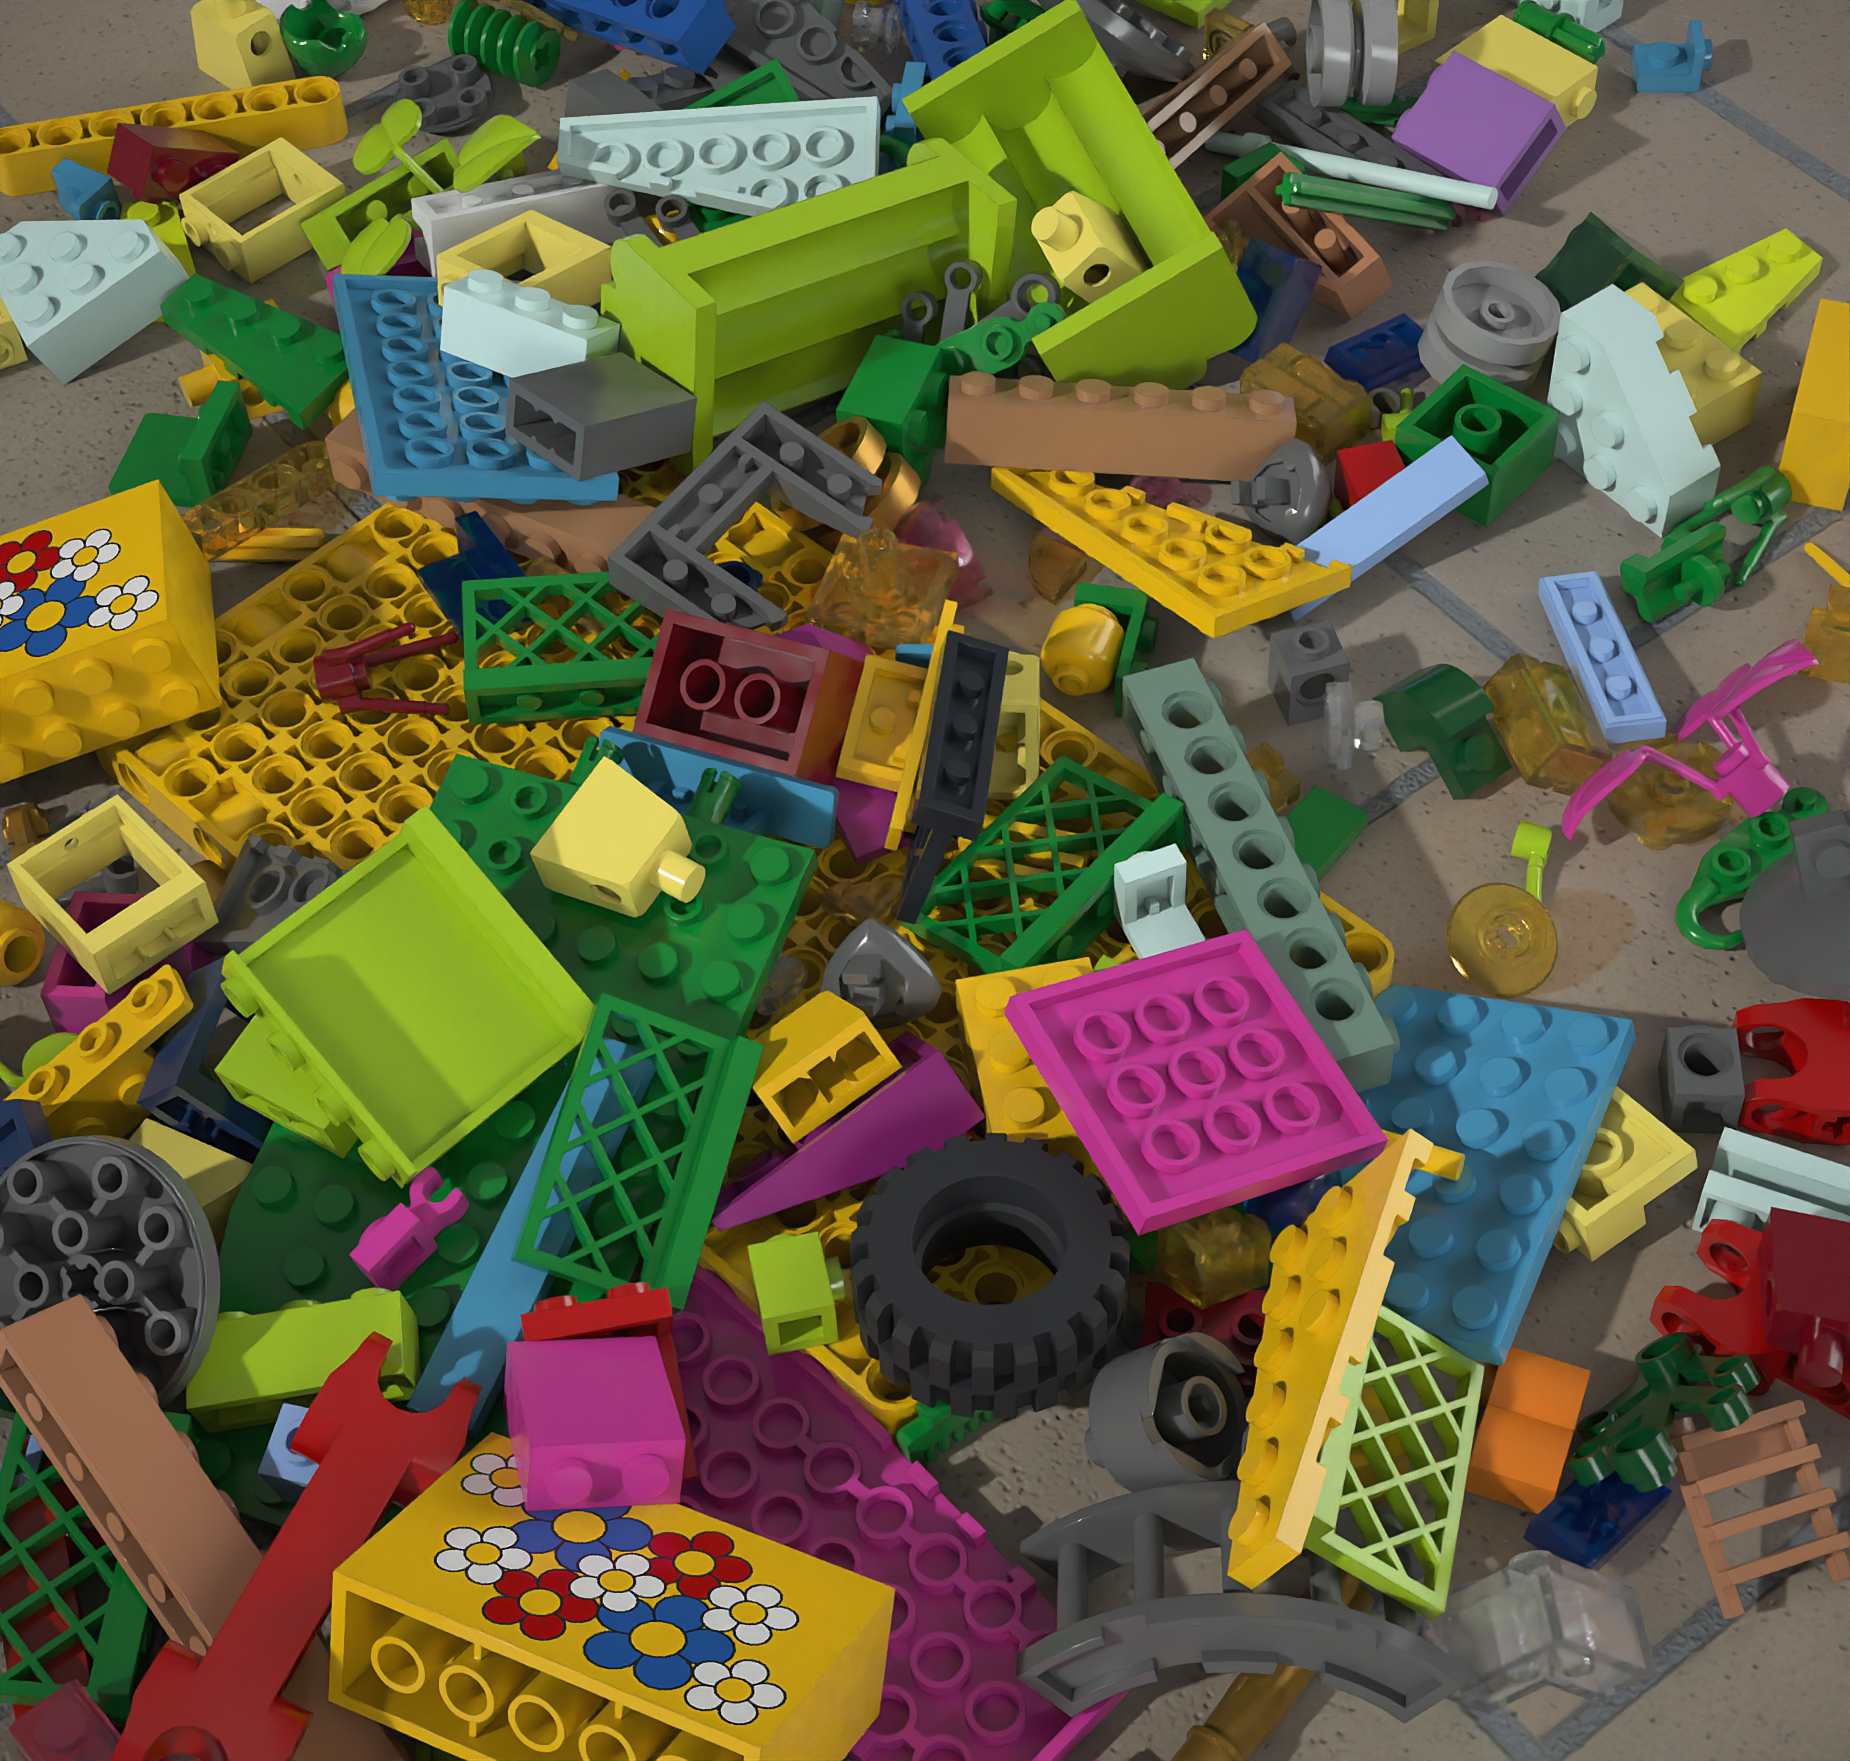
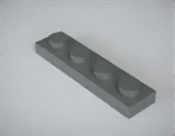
M1294 79L1256 102V119L1300 148L1444 177L1437 170L1338 107L1314 108L1310 101L1308 88ZM1353 181V182L1356 183V184H1361V185H1366V186H1372V187H1378V188H1383V189H1389V188H1384V187H1379V186H1375V185H1370V184H1365V183H1360V182H1355V181Z

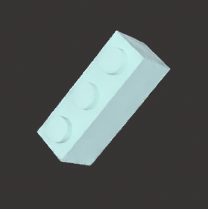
M486 269L473 270L469 272L468 276L444 286L440 350L511 378L615 354L618 351L620 323L598 316L597 310L589 306L569 305L550 298V294L546 290L536 287H521L505 281L498 272Z

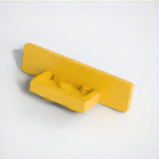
M945 599L928 669L870 654L865 656V665L835 777L898 792L884 846L886 849L897 851L902 831L913 834L916 831L917 824L911 823L916 795L912 793L916 773L919 774L940 649L948 630L963 634L965 626L953 623L958 604L955 601Z
M166 964L151 977L139 982L126 998L97 1022L88 1025L76 1040L46 1065L34 1070L26 1082L3 1101L12 1099L39 1101L53 1141L85 1135H107L123 1138L151 1114V1112L136 1103L157 1054V1051L150 1045L193 1008L192 1000L179 973L169 964Z

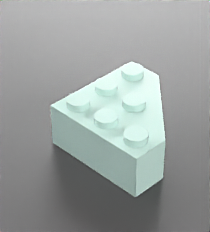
M143 219L21 221L7 232L0 234V296L26 346L64 385L162 315L160 305L189 279L177 257Z
M1612 284L1562 312L1560 315L1546 405L1560 413L1554 456L1563 460L1586 478L1594 488L1601 490L1619 504L1633 519L1643 523L1660 538H1663L1671 533L1676 526L1702 511L1704 503L1715 496L1721 464L1712 444L1701 446L1689 419V416L1696 413L1697 410L1679 369L1669 372L1656 344V341L1662 339L1664 335L1655 315Z

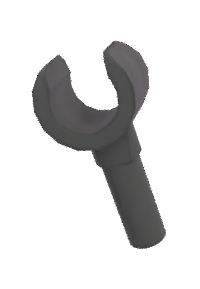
M1281 17L1266 25L1292 63L1285 70L1289 81L1293 79L1297 81L1301 75L1289 52V47L1295 45L1297 41L1296 30L1290 19Z
M1351 371L1346 375V382L1365 405L1362 420L1367 428L1373 429L1378 427L1380 411L1386 414L1398 413L1401 400L1395 391L1385 387L1372 390L1356 371Z
M129 853L125 854L103 868L101 876L91 878L89 881L75 886L55 899V901L61 907L70 904L74 891L136 894L138 879L137 873L134 872L133 857Z

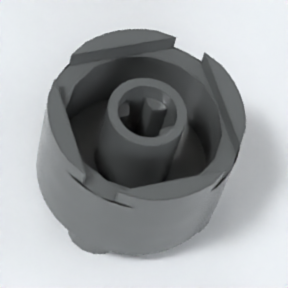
M1193 1332L1166 1338L1104 1362L1091 1389L1089 1399L1090 1427L1084 1436L1086 1452L1091 1461L1098 1467L1107 1468L1116 1481L1132 1493L1161 1486L1222 1481L1233 1472H1237L1239 1462L1246 1450L1249 1422L1246 1421V1410L1253 1397L1245 1398L1241 1384L1236 1376L1245 1372L1237 1357L1225 1345L1213 1337Z

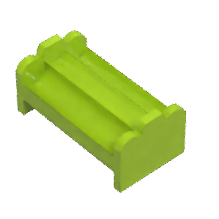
M1064 0L902 99L925 140L943 138L1017 199L1008 293L1012 299V289L1015 283L1021 277L1034 271L1047 272L1059 283L1061 288V301L1059 305L1063 307L1067 318L1031 339L1056 382L1078 383L1084 379H1100L1112 386L1135 387L1140 383L1153 382L1162 384L1168 389L1183 390L1204 378L1207 371V356L1221 354L1237 347L1254 331L1258 316L1223 246L1214 231L1211 232L1100 46L1076 0ZM1071 191H1075L1116 211L1149 270L1091 304L1063 285L1057 278L1031 231L1035 215L1045 207H1052L1061 197ZM1107 265L1101 270L1103 275L1107 276L1109 273ZM1034 284L1031 289L1033 299L1038 303L1046 302L1048 299L1047 289L1041 284Z
M930 138L912 145L908 153L906 167L662 247L654 244L645 234H634L616 240L610 252V264L614 280L601 285V317L620 323L617 353L622 352L697 398L691 452L668 459L688 477L712 453L713 437L736 429L763 401L778 411L784 412L847 389L876 334L883 336L890 330L897 329L900 332L898 339H901L904 324L900 311L901 303L907 295L917 290H926L932 293L938 302L936 317L925 325L923 343L924 345L935 347L940 342L948 292L944 275L946 269L958 260H973L982 271V282L971 293L966 329L1007 302L1017 199L943 138ZM958 267L955 273L956 281L959 285L968 287L971 283L970 272L963 267ZM914 299L912 311L917 317L924 318L927 314V306L922 300Z

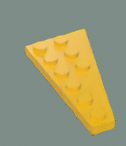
M999 466L991 468V489L1213 639L1229 635L1235 630L1264 619L1274 618L1280 613L1350 587L1353 566L1333 560L1328 564V568L1306 561L1304 560L1305 549L1289 543H1284L1280 547L1259 544L1252 541V530L1175 502L1170 503L1167 506V510L1145 502L1146 492L1128 485L1121 490L1108 489L1096 485L1095 474L1092 472Z
M1411 1128L1342 1188L1334 1186L1328 1190L1318 1203L1316 1210L1298 1226L1292 1224L1284 1228L1270 1250L1269 1259L1273 1262L1270 1288L1262 1303V1312L1266 1314L1262 1341L1254 1356V1365L1258 1368L1254 1395L1246 1410V1421L1249 1422L1245 1453L1237 1469V1477L1241 1480L1237 1510L1231 1519L1228 1529V1536L1232 1540L1227 1575L1251 1590L1255 1589L1301 1554L1328 1471L1323 1464L1316 1461L1318 1452L1327 1441L1331 1430L1343 1424L1351 1400L1338 1392L1347 1363H1350L1355 1367L1363 1362L1395 1264L1383 1253L1398 1226L1409 1221L1416 1198L1404 1191L1410 1172L1416 1167L1419 1169L1427 1165L1434 1144Z

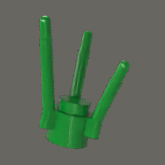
M1770 465L1761 466L1742 482L1706 501L1702 511L1676 526L1672 532L1679 528L1691 532L1730 508L1734 516L1745 524L1762 523L1764 525L1734 578L1736 586H1743L1755 569L1776 530L1788 521V516L1782 508L1789 503L1792 497L1790 483L1779 470Z

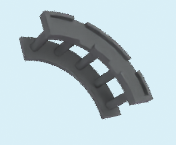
M1238 1479L1161 1486L1120 1495L1073 1512L1048 1524L1020 1542V1553L1058 1580L1057 1631L1017 1654L1016 1678L1070 1717L1120 1692L1157 1682L1158 1669L1202 1662L1206 1673L1242 1672L1273 1675L1278 1664L1316 1671L1320 1674L1321 1685L1359 1697L1383 1709L1404 1724L1464 1686L1461 1662L1433 1643L1418 1636L1416 1612L1383 1592L1385 1620L1349 1609L1343 1604L1340 1567L1307 1548H1304L1299 1556L1308 1558L1311 1600L1284 1595L1256 1594L1254 1589L1251 1590L1228 1576L1227 1572L1232 1540L1228 1536V1529L1231 1519L1237 1510L1241 1480ZM1349 1507L1339 1510L1334 1533L1361 1549L1367 1547L1368 1545ZM1374 1508L1388 1538L1405 1533L1397 1518ZM1410 1543L1395 1549L1408 1577L1417 1581L1425 1576V1572ZM1221 1547L1223 1593L1193 1594L1165 1598L1164 1554L1199 1548ZM1134 1562V1601L1128 1606L1119 1607L1088 1618V1582L1114 1569Z

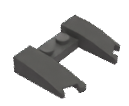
M721 48L702 75L681 67H669L665 69V72L647 77H632L626 82L609 69L569 79L565 118L683 110L685 107L755 69Z
M763 401L608 556L609 582L627 596L664 617L666 609L750 630L767 625L771 632L776 631L788 623V613L706 558L704 554L765 492L801 513L865 542L871 534L873 518L862 516L867 496L880 495L882 480Z

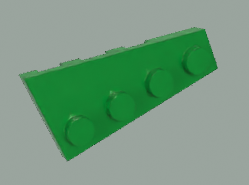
M194 273L160 305L166 324L206 355L214 354L224 362L225 370L238 380L245 378L256 386L262 399L273 407L280 405L288 411L291 421L303 431L333 402L336 391L349 378L340 334Z

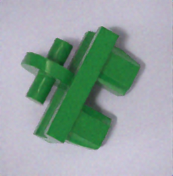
M1712 521L1694 532L1679 528L1665 536L1664 542L1661 545V551L1647 558L1636 553L1621 562L1622 589L1626 593L1637 597L1640 619L1652 624L1691 600L1700 606L1707 607L1722 598L1724 595L1723 581L1731 577L1730 567L1724 558L1722 550L1723 540L1726 537V527Z

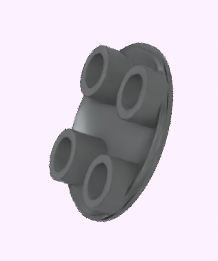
M460 54L451 58L449 62L436 63L427 67L410 66L405 68L398 76L400 87L396 93L395 102L401 99L412 100L419 106L422 113L419 131L442 133L461 129L481 118L493 103L495 88L490 76L478 67L475 57Z

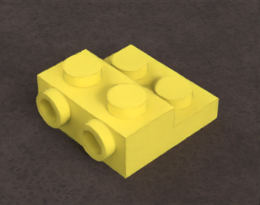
M1617 1085L1602 1123L1598 1128L1587 1160L1583 1164L1582 1172L1572 1197L1570 1196L1565 1207L1564 1217L1553 1241V1245L1562 1253L1569 1254L1577 1248L1591 1262L1646 1224L1644 1205L1698 1168L1695 1149Z

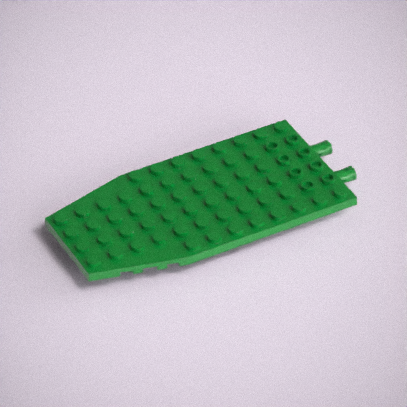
M595 736L588 737L567 783L464 755H455L429 809L593 1004H595L597 996L603 992L731 1041L738 1035L744 1037L817 868L818 860L815 850L724 826L737 795L741 792L742 784L734 775L724 770L721 771L718 782H715L714 779L718 773L717 769L706 768L701 775V781L686 814H680L692 843L686 858L705 868V879L701 889L687 903L661 891L643 915L631 917L545 887L530 855L532 849L602 758L606 757L617 765L622 763L624 753L621 748L611 741L603 739L598 751L596 748L600 742L599 738ZM611 1016L608 1017L603 1036L646 1050L634 1025ZM653 1032L658 1044L670 1039ZM683 1043L663 1052L680 1088L702 1078L709 1053ZM581 1045L431 1165L437 1170L444 1184L439 1190L434 1192L430 1202H441L450 1192L458 1188L469 1202V1206L458 1221L447 1225L433 1238L438 1245L437 1249L396 1290L401 1292L417 1316L421 1376L571 1077ZM655 1071L638 1108L668 1094L657 1071ZM697 1091L685 1096L691 1109ZM672 1102L642 1116L660 1153L681 1144L685 1127ZM274 1121L230 1209L219 1256L220 1304L223 1307L218 1314L224 1312H244L250 1315L280 1311L282 1305L295 1300H314L323 1304L351 1299V1295L359 1290L376 1288L368 1281L349 1254L359 1245L362 1234L375 1220L388 1216L400 1203L409 1208L411 1203L409 1193L413 1180L401 1189L392 1177L386 1181L379 1179L366 1165L358 1152V1147L363 1144L360 1138L357 1139L343 1159ZM629 1125L611 1162L616 1174L648 1160L631 1125ZM677 1155L664 1161L670 1174H672ZM652 1167L621 1182L639 1220L661 1209L665 1193ZM609 1189L596 1194L584 1218L595 1242L627 1226ZM657 1221L643 1227L650 1241ZM577 1234L567 1255L583 1248ZM631 1234L599 1249L613 1277L630 1283L638 1282L644 1259ZM587 1256L574 1261V1263L593 1269ZM555 1277L545 1298L575 1296L578 1299V1304L607 1299V1294ZM504 1385L478 1438L466 1436V1442L458 1461L491 1432L510 1439L503 1406ZM409 1400L391 1403L397 1409L411 1413L407 1407ZM185 1404L183 1414H190L192 1417L198 1447L199 1465L216 1490H223L231 1497L241 1519L279 1532L296 1504L284 1502L258 1474L276 1422L208 1433L187 1410V1405ZM392 1504L377 1532L396 1517L403 1508Z

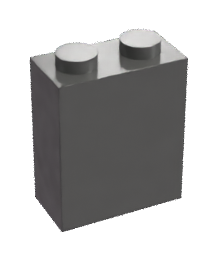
M619 352L510 378L505 433L580 482L691 452L697 398L626 354Z

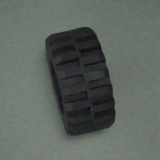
M986 1133V1140L968 1142L966 1135L945 1139L944 1148L934 1152L931 1151L929 1146H926L906 1157L907 1168L903 1171L894 1166L876 1182L877 1195L872 1193L864 1199L857 1213V1228L851 1233L850 1261L855 1322L859 1324L860 1340L868 1356L880 1361V1372L894 1386L902 1388L906 1383L911 1384L912 1399L930 1408H935L938 1400L951 1405L952 1415L974 1418L975 1410L994 1411V1419L1016 1417V1408L1032 1405L1034 1412H1039L1058 1404V1392L1065 1389L1069 1395H1073L1092 1382V1367L1098 1370L1104 1362L1110 1360L1116 1351V1337L1122 1334L1127 1316L1130 1244L1126 1241L1127 1225L1121 1208L1111 1203V1191L1098 1176L1090 1174L1084 1177V1164L1064 1151H1061L1058 1156L1048 1153V1144L1025 1137L1022 1144L1007 1141L1006 1133ZM982 1245L1006 1246L1026 1252L1041 1261L1055 1275L1043 1288L1034 1294L1015 1302L998 1305H980L961 1301L942 1292L926 1278L929 1271L949 1255L966 1248Z

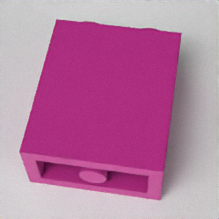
M655 1336L507 1342L503 1406L526 1511L680 1503L686 1438Z

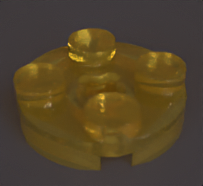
M1665 732L1664 738L1628 742L1620 749L1616 756L1627 749L1634 751L1647 745L1716 780L1719 774L1712 766L1722 753L1712 745L1698 740L1697 748L1686 743H1678V734ZM1654 762L1641 764L1634 773L1606 795L1609 808L1616 819L1628 830L1636 833L1638 841L1643 846L1653 850H1664L1673 844L1694 843L1714 835L1726 827L1733 808V799L1729 794L1721 801H1718L1709 790ZM1666 782L1671 788L1683 787L1684 790L1681 794H1669L1660 790L1659 787L1660 783Z

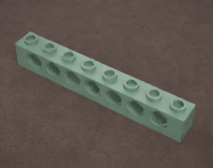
M1194 658L1124 676L1122 720L1159 794L1165 793L1184 803L1186 849L1228 934L1244 929L1248 930L1356 1093L1389 1084L1394 1054L1400 1051V1040L1396 1026L1388 1014L1380 1015L1373 1002V990L1367 970L1361 962L1353 963L1346 950V937L1342 923L1335 912H1326L1320 900V887L1315 871L1309 863L1301 864L1295 852L1294 836L1287 818L1283 815L1277 817L1270 805V792L1264 774L1260 769L1252 770L1246 759V746L1241 730L1235 723L1229 725L1223 715L1222 699L1213 679L1205 680Z

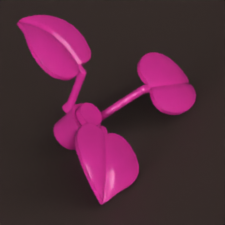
M1798 639L1786 641L1769 652L1753 667L1746 663L1735 669L1718 684L1716 690L1709 691L1700 697L1682 715L1671 731V736L1677 742L1688 737L1708 720L1709 724L1727 746L1728 750L1712 766L1719 774L1716 780L1647 745L1634 751L1627 749L1600 767L1576 789L1562 815L1563 834L1572 842L1575 830L1582 818L1645 762H1654L1709 790L1718 801H1721L1729 794L1750 818H1755L1765 812L1786 793L1790 783L1770 763V758L1761 750L1740 707L1745 700L1772 683L1804 668L1819 665L1818 660ZM1729 714L1742 739L1741 742L1736 740L1722 721V718Z

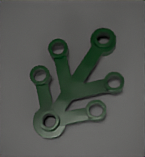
M1685 1332L1671 1333L1646 1345L1637 1353L1634 1359L1640 1369L1637 1375L1638 1381L1600 1410L1585 1417L1576 1426V1430L1584 1444L1574 1449L1566 1457V1462L1579 1485L1586 1486L1599 1482L1615 1470L1624 1483H1633L1638 1492L1652 1491L1669 1482L1678 1472L1674 1463L1677 1451L1669 1439L1676 1412L1705 1414L1711 1427L1716 1432L1735 1428L1753 1415L1755 1409L1746 1393L1759 1384L1761 1377L1749 1356L1745 1353L1730 1357L1707 1356L1702 1346L1698 1343H1691ZM1698 1381H1711L1714 1387L1693 1385Z

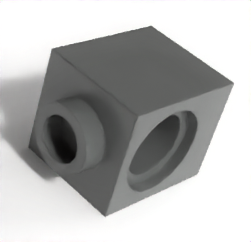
M1325 620L1271 633L1268 685L1287 725L1290 726L1346 712L1350 661L1330 621Z
M1699 1024L1686 1027H1668L1658 1064L1665 1126L1674 1133L1722 1134L1724 1127L1736 1130L1745 1098L1737 1029L1711 1028Z

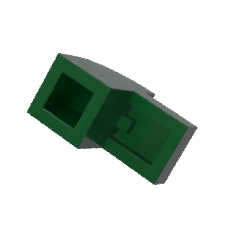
M1440 663L1420 669L1371 698L1400 752L1425 746L1453 800L1468 796L1512 768L1485 717L1496 708L1478 683L1455 666Z

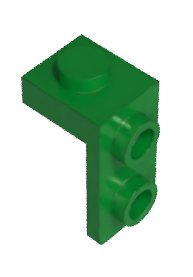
M1078 582L1074 596V607L1086 603L1106 608L1117 617L1119 624L1126 634L1115 678V716L1122 717L1123 677L1148 670V662L1142 661L1143 652H1154L1158 633V617L1149 616V595L1142 590Z

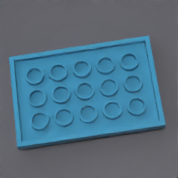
M1391 983L1388 989L1382 991L1377 996L1375 1005L1380 1015L1388 1014L1392 1018L1399 1035L1400 1051L1394 1054L1390 1083L1357 1094L1381 1129L1403 1135L1411 1128L1434 1143L1433 1145L1465 1154V1161L1458 1181L1418 1169L1410 1172L1404 1191L1416 1199L1409 1221L1398 1226L1383 1253L1395 1264L1381 1305L1471 1359L1504 1365L1564 1217L1565 1207L1570 1196L1572 1197L1581 1175L1583 1164L1587 1160L1598 1128L1602 1123L1636 1039L1632 1019ZM1374 1159L1280 1189L1233 1288L1268 1291L1273 1262L1269 1259L1270 1250L1281 1231L1292 1224L1298 1226L1316 1210L1318 1203L1328 1190L1334 1186L1342 1188ZM1374 1331L1373 1338L1390 1341L1388 1338Z

